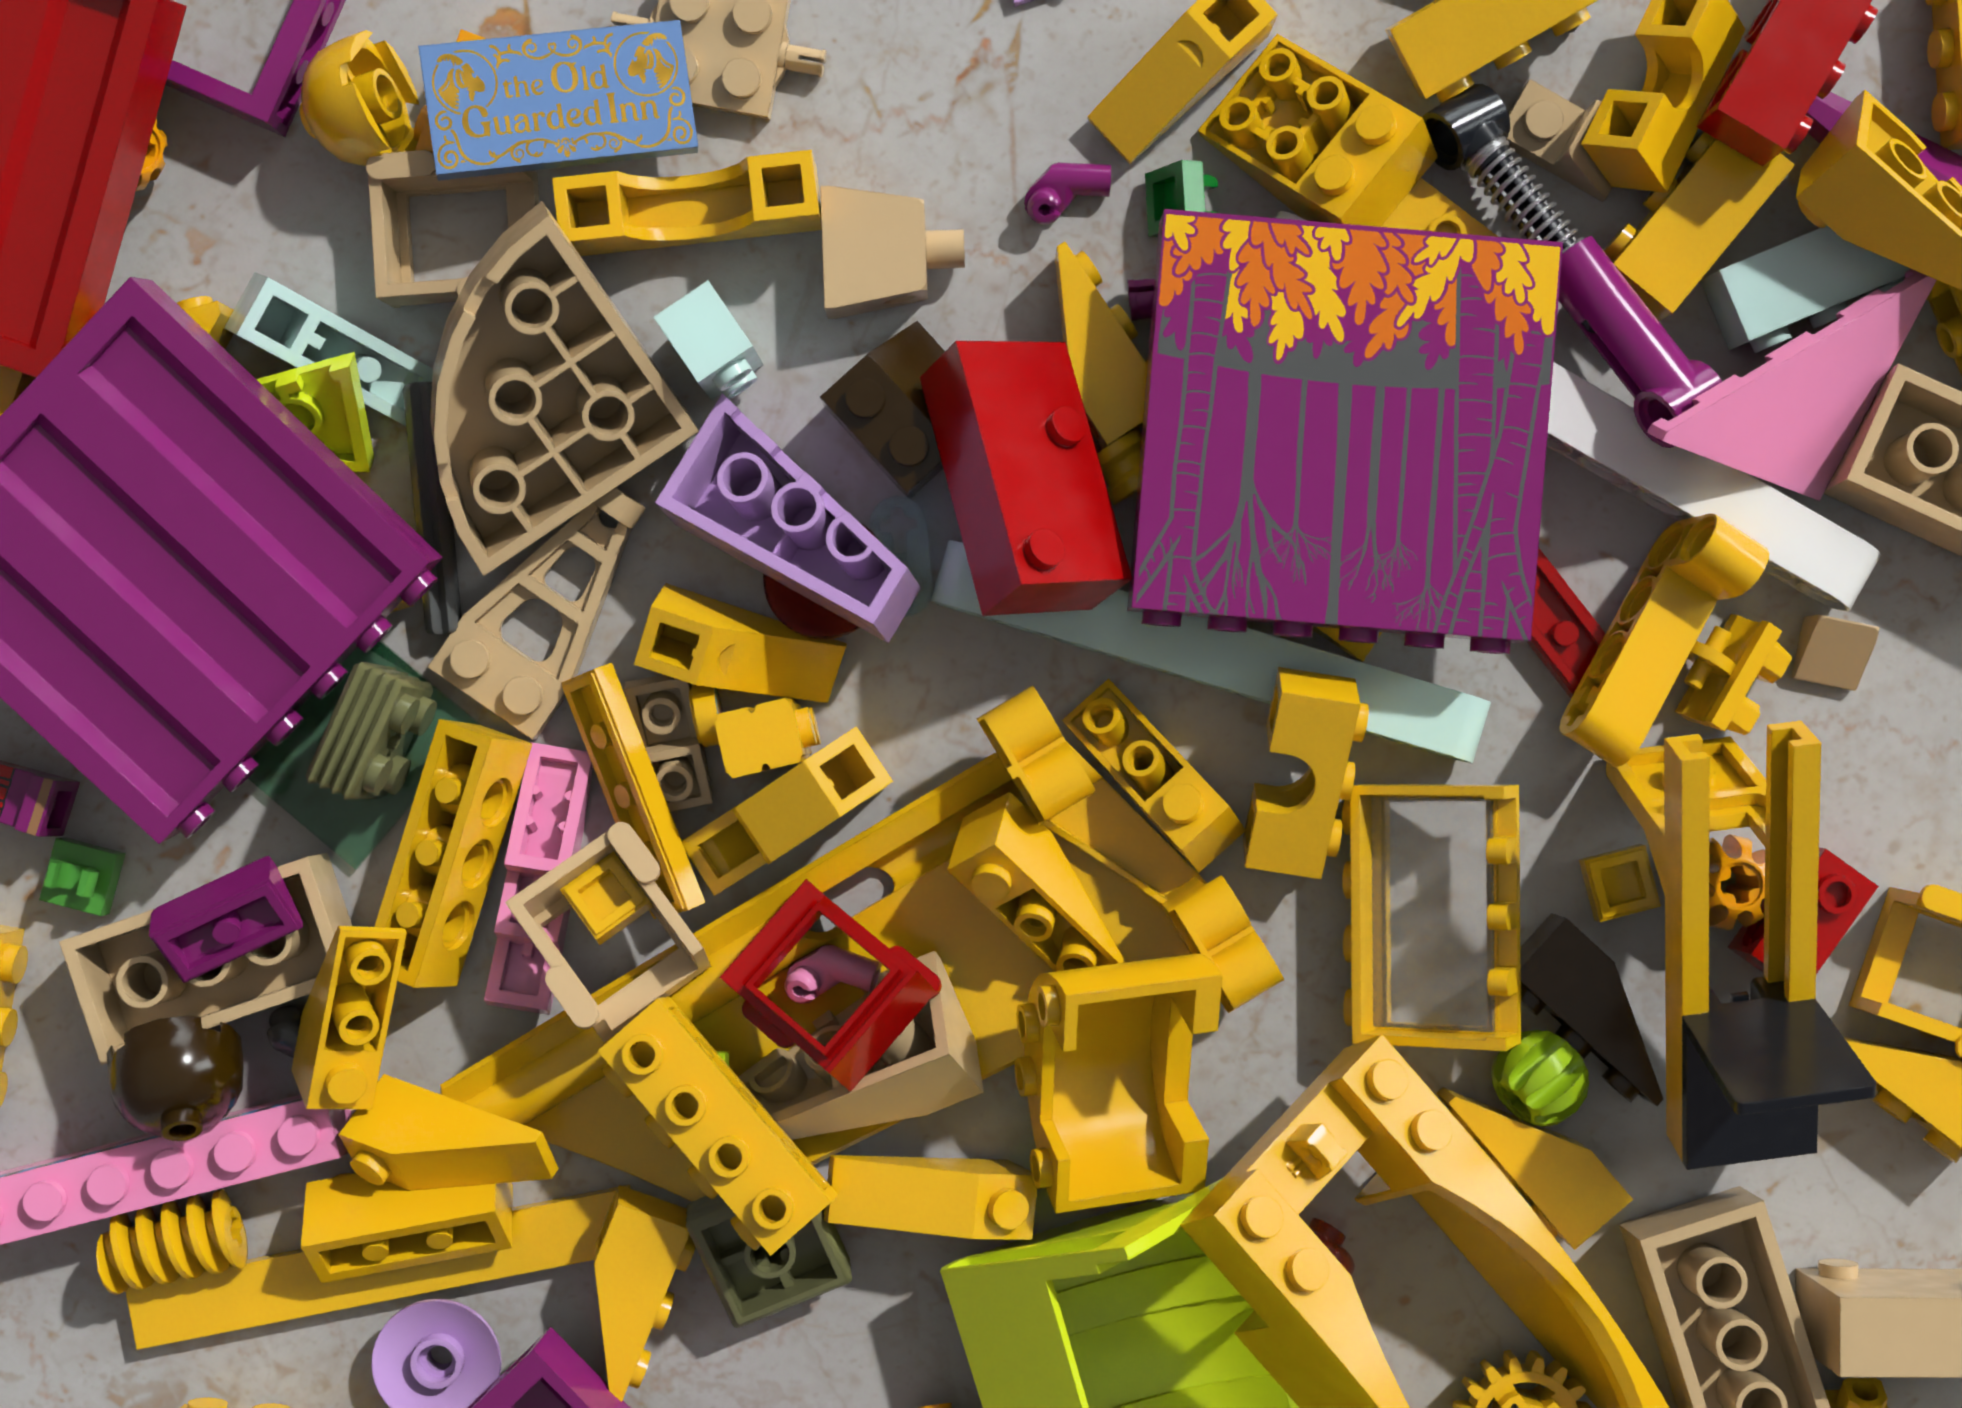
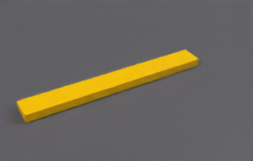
M630 1184L623 1185L624 1187L630 1188ZM617 1187L513 1207L512 1248L326 1283L320 1282L303 1250L298 1249L247 1259V1264L242 1269L235 1268L230 1264L228 1269L220 1274H212L205 1270L201 1276L191 1280L179 1276L171 1284L163 1285L154 1281L151 1286L142 1290L129 1286L125 1293L136 1349L139 1350L594 1260L595 1243Z

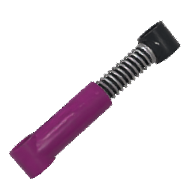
M1474 84L1427 112L1422 118L1436 150L1438 158L1434 162L1445 170L1460 168L1461 171H1468V175L1471 178L1478 179L1477 186L1485 187L1484 195L1492 196L1490 203L1492 205L1499 204L1497 212L1500 214L1506 213L1504 221L1513 222L1511 230L1520 231L1518 239L1563 242L1558 301L1634 397V414L1643 432L1661 447H1675L1648 434L1650 425L1660 418L1669 421L1693 407L1692 400L1722 382L1719 375L1709 365L1699 360H1689L1592 236L1575 238L1578 229L1569 230L1568 226L1571 220L1562 221L1560 219L1564 211L1555 212L1553 210L1557 202L1548 203L1546 201L1550 193L1541 194L1539 192L1543 184H1533L1536 175H1526L1529 166H1523L1522 168L1519 166L1522 162V157L1513 159L1512 155L1515 153V148H1510L1509 141L1506 140L1510 132V117L1502 99L1492 88L1484 84Z

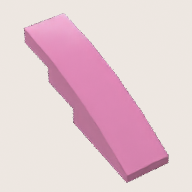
M539 743L532 744L524 770L504 861L507 874L494 929L497 941L484 1001L487 1005L546 1015L551 1013L554 994L545 982L546 972L551 967L505 902L581 850L593 765L587 751ZM570 909L543 927L561 954L563 953Z

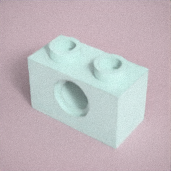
M708 280L653 317L711 400L722 393L728 399H731L757 381L758 378L754 371L764 364Z

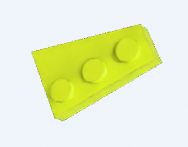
M355 352L256 379L353 472H370L374 460V451Z

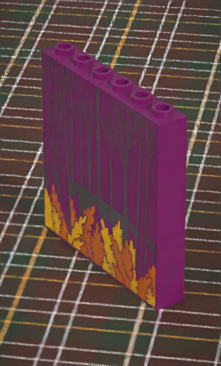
M1164 209L1158 231L1130 571L1132 580L1129 583L1127 611L1142 612L1141 624L1165 627H1181L1182 616L1208 618V630L1246 633L1248 621L1274 623L1273 635L1297 638H1312L1313 626L1338 628L1339 641L1357 643H1378L1379 632L1405 634L1404 646L1444 649L1445 637L1470 639V652L1510 654V643L1531 641L1563 242Z

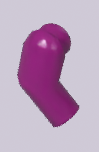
M1063 162L1052 164L1028 189L1024 200L1025 210L1033 221L1046 225L1055 222L1076 196L1109 197L1111 165Z

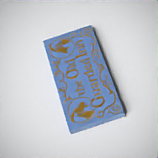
M680 20L418 46L438 181L698 153V140Z

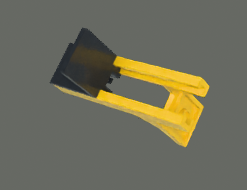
M1801 720L1767 725L1766 778L1731 736L1703 740L1699 734L1664 738V745L1639 748L1634 756L1622 766L1614 767L1606 762V776L1645 832L1665 895L1666 1134L1686 1170L1817 1153L1818 1105L1876 1097V1081L1816 1000L1821 742ZM1750 827L1765 847L1764 976L1752 979L1750 983V1000L1748 992L1744 991L1730 993V1003H1721L1709 985V832Z

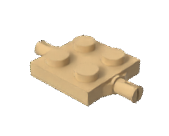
M658 0L650 19L621 14L613 11L611 16V22L616 26L680 20L692 106L771 120L775 91L786 70L823 77L825 69L823 63H826L827 51L825 49L819 50L790 44L787 21L791 0Z

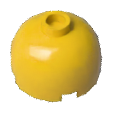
M367 30L344 37L317 52L307 65L301 87L302 103L299 108L302 124L311 137L317 139L326 150L339 160L361 166H366L369 157L380 156L382 153L416 151L415 148L418 143L414 140V127L411 128L406 103L419 105L417 93L408 71L393 47L385 40L373 44L368 39L373 32Z

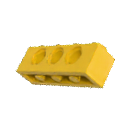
M438 719L374 926L405 928L407 932L398 982L413 988L454 987L458 985L533 743L482 725Z

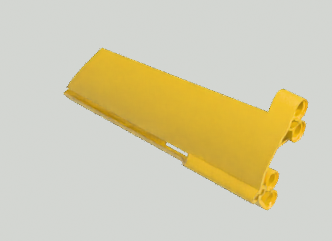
M1032 685L976 718L996 751L995 753L694 932V936L705 950L711 967L670 995V998L715 1051H729V1067L737 1076L741 1075L766 1055L780 1047L744 1017L742 1005L745 999L719 977L805 879L823 893L864 868H878L892 878L894 890L851 917L888 948L901 946L915 958L932 951L939 955L975 1037L982 1080L1014 1065L1016 1058L1025 1057L1024 1044L1020 1039L1017 1027V1006L1028 1002L1031 986L1038 975L1055 971L947 871L962 818L1008 792H1011L1035 816L1040 825L1043 823L1052 832L1124 958L1123 963L1197 953L1205 955L1222 973L1220 1002L1228 1014L1284 981V978L1266 946L1253 929L1247 914L1224 877L1220 875L1207 883L1064 739L1051 713ZM837 926L826 932L808 930L758 988L809 1034L816 1031L812 1022L822 1014L830 1010L836 1016L865 994L860 988L840 982L810 1003H796L787 996L784 989V982L789 968L796 961L823 945H834L876 960ZM674 944L592 993V998L597 1005L601 1004L677 950L678 947ZM882 965L881 972L888 970L884 965ZM565 1010L440 1084L441 1095L542 1131L548 1143L629 1173L691 1202L706 1196L689 1176L687 1169L693 1164L676 1144L671 1149L667 1148L650 1131L644 1120L650 1113L634 1094L629 1098L622 1096L605 1077L602 1068L608 1063L599 1054L598 1050L609 1040L604 1043L593 1027L589 1029L578 1028ZM794 1044L793 1046H791V1047H789V1048H781V1049H785V1050L788 1051V1050H790L792 1047H794L796 1044ZM902 1120L799 1138L792 1141L807 1159L815 1165L829 1158L830 1155H835Z

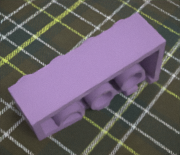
M723 393L655 501V504L676 526L887 643L890 642L921 590L920 585L908 567L858 520L843 509L820 484L792 461L761 429H758Z

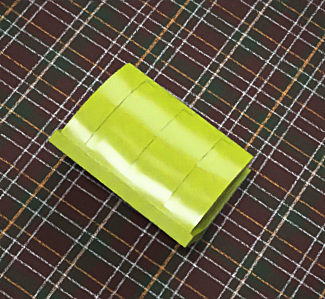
M1223 1178L1195 1193L1147 1202L1082 1219L1034 1234L1032 1240H1016L983 1253L963 1257L942 1267L940 1273L982 1407L1299 1408L1235 1335V1331L1252 1314L1254 1309L1180 1226L1184 1219Z

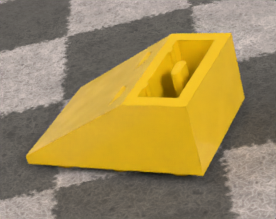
M1276 34L1198 129L1201 137L1295 214L1307 221L1381 227L1438 158L1424 119L1421 116L1279 34Z

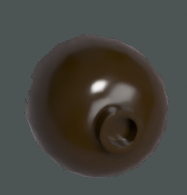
M195 1016L161 1018L133 1027L124 1033V1046L115 1052L111 1045L107 1051L109 1089L115 1108L130 1125L146 1133L161 1136L170 1141H185L198 1136L202 1131L207 1130L226 1117L235 1106L242 1092L244 1063L241 1036L230 1025L220 1022L221 1032L213 1029L202 1028L201 1017Z

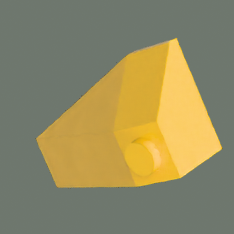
M1864 90L1852 101L1802 167L1796 193L1798 205L1802 213L1814 225L1820 228L1828 226L1847 242L1962 290V186L1954 177L1946 182L1938 181L1918 157L1927 147L1906 125L1869 92Z

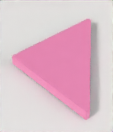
M1913 269L1908 270L1905 273L1904 281L1885 292L1876 289L1836 314L1837 321L1815 334L1807 331L1766 355L1765 364L1743 377L1735 374L1694 398L1692 400L1693 407L1669 421L1660 418L1652 423L1647 433L1666 443L1820 501L1937 280Z

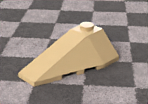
M935 951L920 956L917 959L940 978L942 983L941 991L927 1002L851 1092L797 1045L788 1051L776 1048L738 1076L791 1140L925 1116L984 1093L975 1037L942 960ZM886 970L880 973L874 989L882 981V979L889 973L890 970ZM862 990L865 995L836 1016L830 1010L822 1014L812 1022L816 1031L810 1035L825 1047L871 992Z

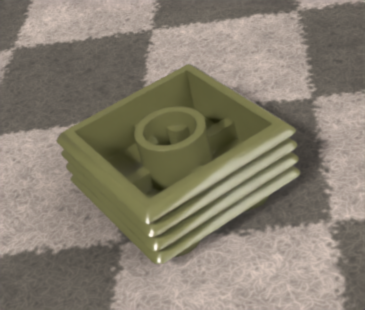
M367 662L355 664L305 774L308 784H319L320 789H331L332 794H342L344 800L380 799L387 796L388 793L396 795L405 783L410 771L411 760L404 758L414 734L422 736L427 731L436 712L437 702L430 699L433 693L431 683L420 681L418 677L408 676L407 672L397 671L396 667Z
M719 1195L714 1199L705 1196L690 1202L686 1206V1228L735 1328L744 1327L849 1284L852 1281L850 1257L835 1224L827 1223L824 1220V1209L770 1256L762 1246L757 1250H753L741 1239L730 1222L735 1213Z

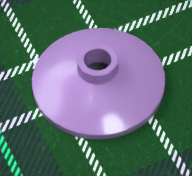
M427 1299L404 1307L384 1325L373 1348L371 1367L376 1388L390 1408H467L500 1376L502 1358L499 1342L494 1331L487 1321L475 1310L452 1300ZM435 1346L447 1348L452 1355V1361L447 1364L436 1362L432 1358L431 1349Z

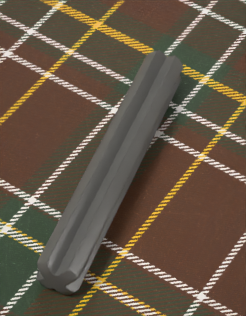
M413 382L404 386L403 399L416 532L443 557L430 571L438 578L437 581L422 596L425 630L428 634L432 635L451 634L456 631L458 622L462 618L453 520L440 485L430 421L432 382Z

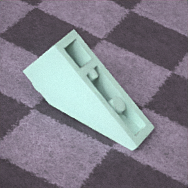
M254 272L224 327L297 368L355 352L364 404L406 426L403 399L404 386L413 382H432L433 369L269 277Z

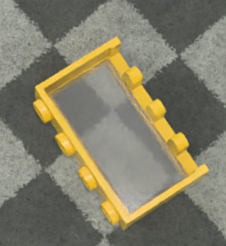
M1354 785L1349 801L1344 800L1342 807V826L1344 833L1350 835L1351 861L1345 863L1342 874L1344 896L1346 899H1351V924L1346 926L1343 934V955L1345 961L1351 963V988L1346 990L1344 996L1343 1015L1345 1024L1352 1027V1043L1357 1044L1383 1034L1392 1046L1507 1051L1521 1044L1519 785Z

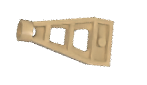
M616 487L581 510L462 616L456 631L449 635L428 668L532 740L537 739L566 698L561 682L578 675L630 532L646 508ZM602 510L619 521L616 527L608 528L602 524L600 520ZM578 547L593 557L595 571L581 598L572 602L549 587L545 582V576L568 549ZM531 599H542L557 609L562 620L561 632L553 653L543 661H534L504 640L501 633L504 620L524 602Z

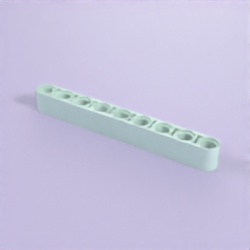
M948 540L930 599L932 603L1267 704H1271L1278 667L1355 678L1360 703H1366L1369 706L1367 734L1473 764L1491 704L1490 701L1247 628L1246 633L1208 630V618L1182 616L1181 627L1141 624L1142 612L1127 611L1129 592L1120 589L1092 610L982 616L964 545L962 542Z

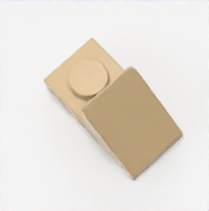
M1529 79L1508 113L1510 117V132L1506 140L1509 141V147L1515 148L1517 154L1602 202L1607 198L1612 189L1609 182L1581 145L1601 101L1596 99L1584 110Z

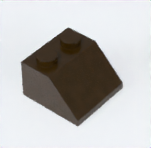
M918 321L869 352L820 396L828 412L908 500L944 469L920 376L945 350Z

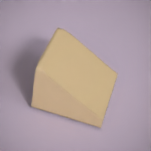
M1824 615L1804 616L1791 678L1856 691L1877 642L1880 627Z

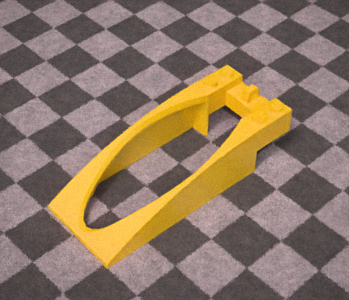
M1383 1034L1344 1048L1180 1224L1254 1309L1252 1314L1235 1331V1335L1299 1408H1410L1372 1330L1352 1276L1299 1216L1351 1156L1358 1151L1377 1174L1354 1198L1355 1201L1366 1206L1412 1195L1550 1355L1565 1366L1568 1370L1567 1374L1571 1378H1576L1586 1389L1585 1395L1597 1408H1669L1629 1341L1567 1253L1502 1171Z

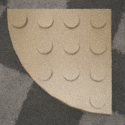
M543 201L503 232L469 274L446 319L433 366L430 421L440 485L457 534L483 576L699 432L681 400Z

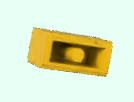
M790 698L757 704L755 708L744 707L719 713L716 716V721H714L725 772L732 779L803 762L810 757L812 753L811 747L821 744L813 708H801L800 704Z

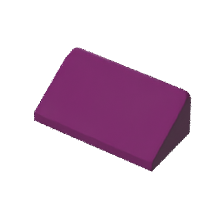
M265 856L155 908L151 913L149 937L182 982L186 983L303 928V921L276 864L270 856Z

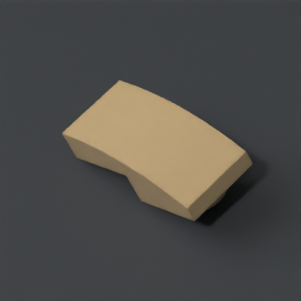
M666 675L628 681L624 686L626 700L670 812L712 804L713 794L705 749L698 742L689 701L691 684Z

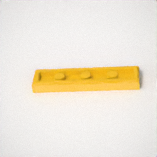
M613 664L603 665L561 682L614 822L628 823L660 866V875L655 883L677 913L688 911L706 903ZM649 910L653 919H657L652 913V911Z

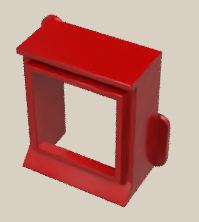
M807 879L804 880L719 977L745 999L742 1005L744 1017L780 1048H789L796 1044L850 1092L927 1002L937 996L942 988L940 978L901 946L888 948ZM821 915L825 916L890 970L825 1047L758 989Z

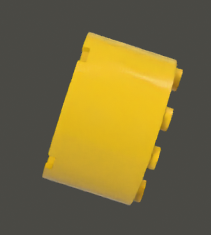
M1199 953L1041 973L1036 977L1031 986L1028 1002L1017 1006V1027L1020 1039L1024 1044L1025 1057L1016 1058L1015 1080L1020 1096H1028L1030 1119L1036 1149H1032L1030 1152L1031 1175L1037 1189H1047L1055 1214L1195 1193L1205 1188L1209 1138L1188 1101L1193 1034L1218 1031L1222 973L1205 955Z

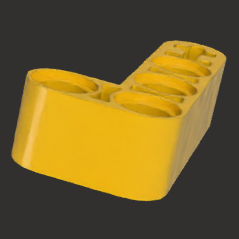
M1712 513L1679 520L1668 526L1651 547L1567 705L1560 721V733L1614 767L1622 766L1628 762L1646 738L1717 600L1735 598L1747 592L1758 581L1769 560L1768 549L1718 515Z

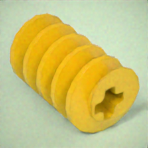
M224 1189L216 1190L213 1193L211 1210L207 1211L202 1197L197 1194L188 1198L186 1215L182 1216L180 1208L175 1201L162 1204L160 1221H157L151 1207L137 1210L135 1226H132L127 1213L112 1216L110 1219V1231L100 1235L96 1249L97 1271L102 1284L109 1293L114 1295L123 1293L129 1286L137 1290L146 1289L154 1281L163 1285L171 1284L179 1276L189 1280L201 1276L205 1270L212 1274H220L226 1271L230 1264L235 1268L242 1269L246 1266L248 1257L247 1236L238 1209L232 1206L230 1198Z

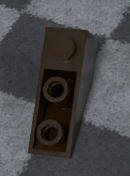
M1551 913L1521 946V1004L1536 1016L1545 1009L1561 1024L1555 1034L1573 1046L1581 1058L1585 1059L1592 1052L1603 1062L1608 1069L1601 1077L1629 1102L1640 1096L1658 1106L1664 1098L1615 962L1571 921Z

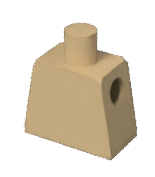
M820 186L824 309L828 319H838L924 301L928 299L927 269L965 268L964 229L926 230L923 199L836 186Z

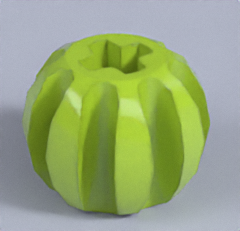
M1548 1030L1523 1031L1521 1033V1044L1507 1051H1499L1494 1058L1491 1071L1492 1084L1501 1102L1516 1117L1531 1125L1540 1127L1558 1125L1576 1113L1587 1098L1590 1083L1588 1079L1589 1072L1583 1059L1566 1040Z

